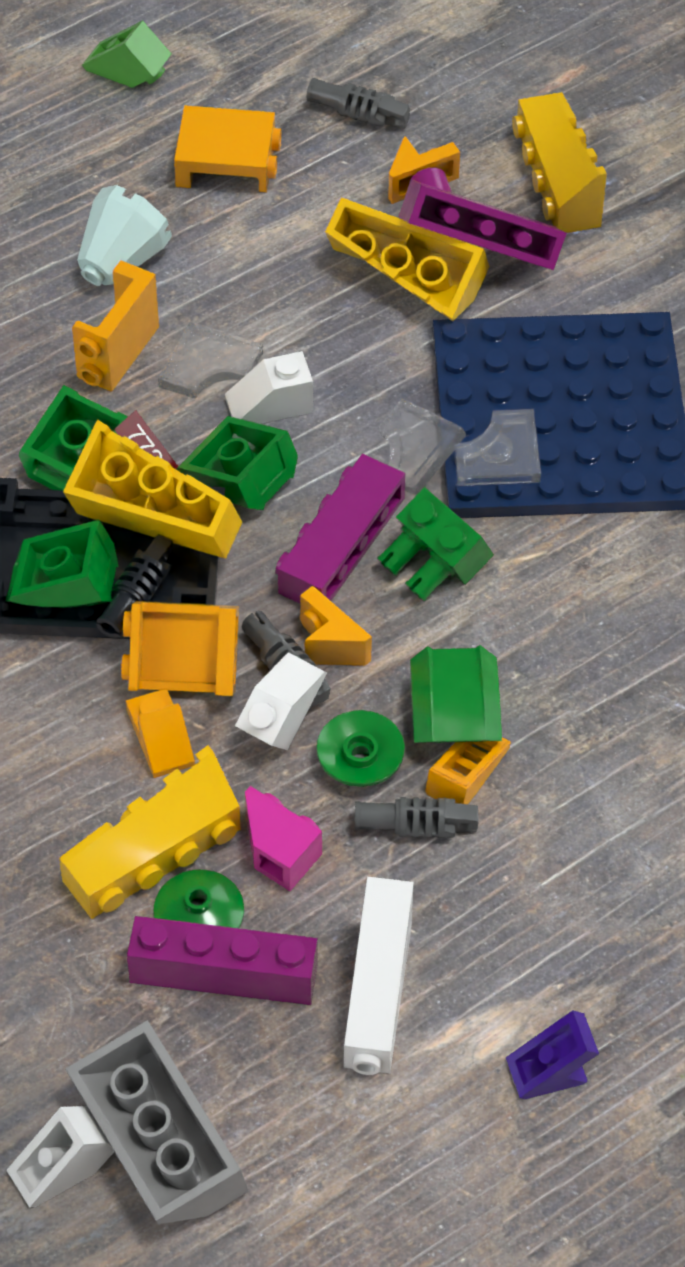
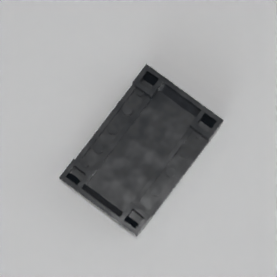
M0 478V634L112 638L102 633L96 625L97 619L103 614L110 602L82 607L48 608L6 601L13 566L24 539L96 521V519L77 514L63 493V490L19 489L17 478ZM208 486L225 496V487ZM100 521L114 543L119 567H116L114 586L138 549L145 552L155 537ZM173 543L171 555L166 562L171 565V569L149 602L216 605L220 557ZM122 630L120 637L114 639H130V637H123Z

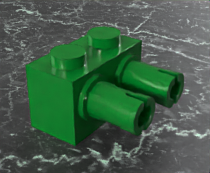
M424 487L396 516L402 525L400 528L402 533L377 557V560L394 576H397L420 550H426L431 558L405 582V585L425 602L429 595L449 575L452 577L456 576L466 585L494 554L481 535Z

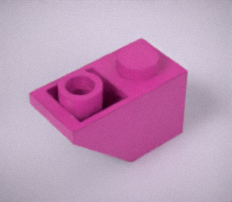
M249 786L245 791V808L254 869L288 891H291L322 855V830L309 817L304 815L298 816L285 808L274 795L270 793L263 794Z

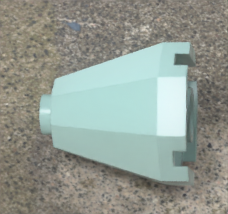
M118 185L102 188L93 200L77 259L82 270L81 275L88 282L96 286L114 284L113 269L120 260L138 267L162 250L172 237L171 231H165L169 225L167 219L144 197L134 194L131 199L123 196L122 194L126 189Z

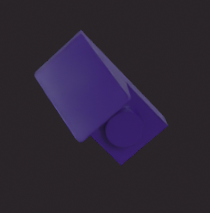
M572 1010L505 1058L519 1098L529 1099L587 1083L583 1065L596 1057L599 1052L585 1014Z

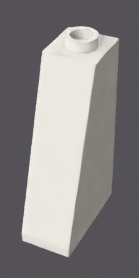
M367 876L344 1042V1068L353 1069L360 1074L374 1075L379 1072L390 1074L412 927L413 882Z

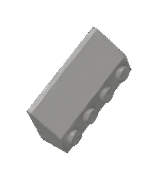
M148 1020L65 1068L157 1224L207 1217L249 1192L241 1169Z

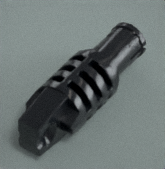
M158 534L145 552L138 549L113 586L112 601L96 621V625L102 633L112 638L120 637L123 630L124 612L131 611L132 604L136 601L149 602L171 569V565L166 562L172 552V540Z

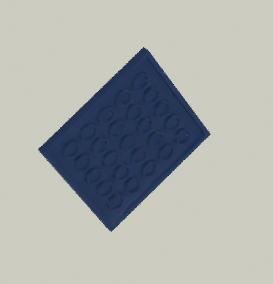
M670 312L455 319L454 321L450 319L433 320L432 332L447 506L460 518L685 510V413Z

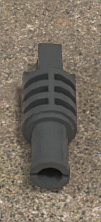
M312 78L307 89V101L330 106L337 109V113H340V116H350L351 119H360L361 122H370V124L384 127V125L405 129L410 118L408 104L395 100V97L389 94L377 93L373 89L366 90V87H356L352 83L339 86Z
M256 611L255 613L259 621L253 613L248 615L241 626L243 632L260 648L261 660L270 671L287 653H291L317 667L290 635L280 633L262 611ZM325 678L310 707L329 699L331 688Z
M400 797V799H395V803L355 801V830H394L395 835H399V837L424 836L425 838H431V836H437V838H453L455 833L477 832L478 806L457 804L455 799H432L427 797L425 799H419V797L409 799L407 797Z

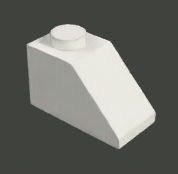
M303 352L263 359L225 393V400L231 417L261 424L313 413V380Z
M287 653L254 687L235 726L271 746L288 750L327 672L291 653Z
M87 1106L60 1107L9 1166L7 1172L28 1206L37 1207L94 1175L114 1153V1150Z

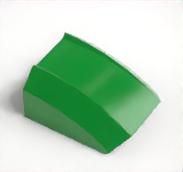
M63 385L20 449L19 458L28 478L52 490H64L96 421H101L109 426L111 431L115 432L114 429L128 416L103 407Z
M227 416L176 470L184 475L192 476L206 486L225 487V496L233 504L248 509L264 510L265 504L289 478L294 479L298 454L288 431Z
M100 520L24 539L13 566L6 601L48 608L82 607L111 602L116 567L119 566L114 543Z
M481 645L476 648L432 649L427 646L410 659V694L414 743L502 741L500 691L496 656Z

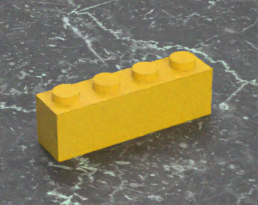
M559 92L518 99L517 115L512 117L513 132L516 139L521 138L522 155L525 165H531L534 190L536 193L541 192L542 208L545 219L551 220L554 227L566 233L601 227L607 173L603 166L596 167L597 154L593 148L587 149L586 134L582 128H577L576 116L564 94Z
M342 197L325 231L333 250L366 261L452 321L475 300L490 267L485 250L481 247L407 223L400 218Z
M99 420L96 421L63 490L70 504L79 515L152 537L160 534L172 540L175 544L224 559L227 558L242 525V520L230 499L192 476L184 475L174 469L169 462L159 456L154 457L144 451L137 443L111 431L109 426Z
M209 745L195 754L199 762L182 774L177 768L163 779L166 786L148 801L143 800L140 796L129 804L118 824L113 827L111 823H104L59 858L63 883L91 919L103 912L114 911L129 896L141 889L147 890L152 888L164 875L179 866L186 867L192 864L201 853L216 844L222 845L227 843L241 830L240 806Z

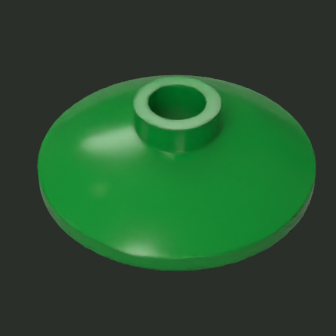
M355 710L334 717L323 727L317 740V757L321 767L330 777L349 786L366 787L387 780L399 769L404 758V739L398 727L387 717L372 711ZM357 754H364L367 757L357 758L354 756Z
M190 870L172 877L161 887L154 902V918L240 928L244 917L243 897L237 886L226 876L210 870ZM197 899L206 901L202 905H194L191 903L192 901Z

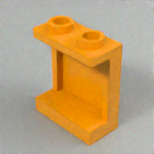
M184 105L174 158L176 187L191 188L193 173L256 177L259 180V192L267 193L269 179H276L277 156H273V151H280L282 129L275 128V112Z
M122 260L113 269L115 305L98 327H93L81 321H76L72 326L77 377L91 386H99L111 392L159 328L156 274Z
M134 602L131 611H125L123 618V637H130V654H123L121 679L129 680L128 690H162L167 688L170 691L212 692L215 695L233 696L236 692L239 606Z

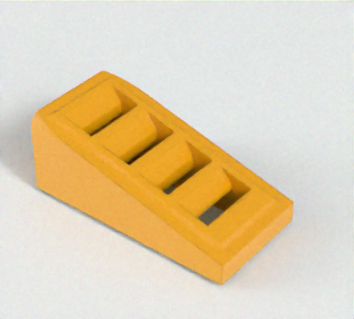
M502 737V741L455 742L429 769L425 789L426 794L434 799L449 798L455 799L457 804H469L507 753L511 741ZM472 744H475V745H477V746H479V747H481V748H483V749L489 751V753L486 754V753L480 751L479 749H477V748H475V747H473V746H471V745H472Z

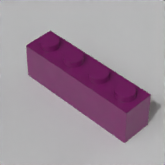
M412 179L398 216L407 223L554 270L567 234L554 226Z
M363 453L353 467L347 466L340 477L338 487L332 495L327 494L321 501L318 514L312 523L307 522L301 528L296 544L290 553L284 552L279 558L275 568V574L278 575V594L300 604V595L311 586H314L332 601L405 499L406 473Z
M135 916L127 952L129 982L311 1005L318 967V938Z

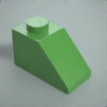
M142 20L99 42L82 66L88 72L133 88L145 81L151 84L161 77L165 72L163 65L172 53Z

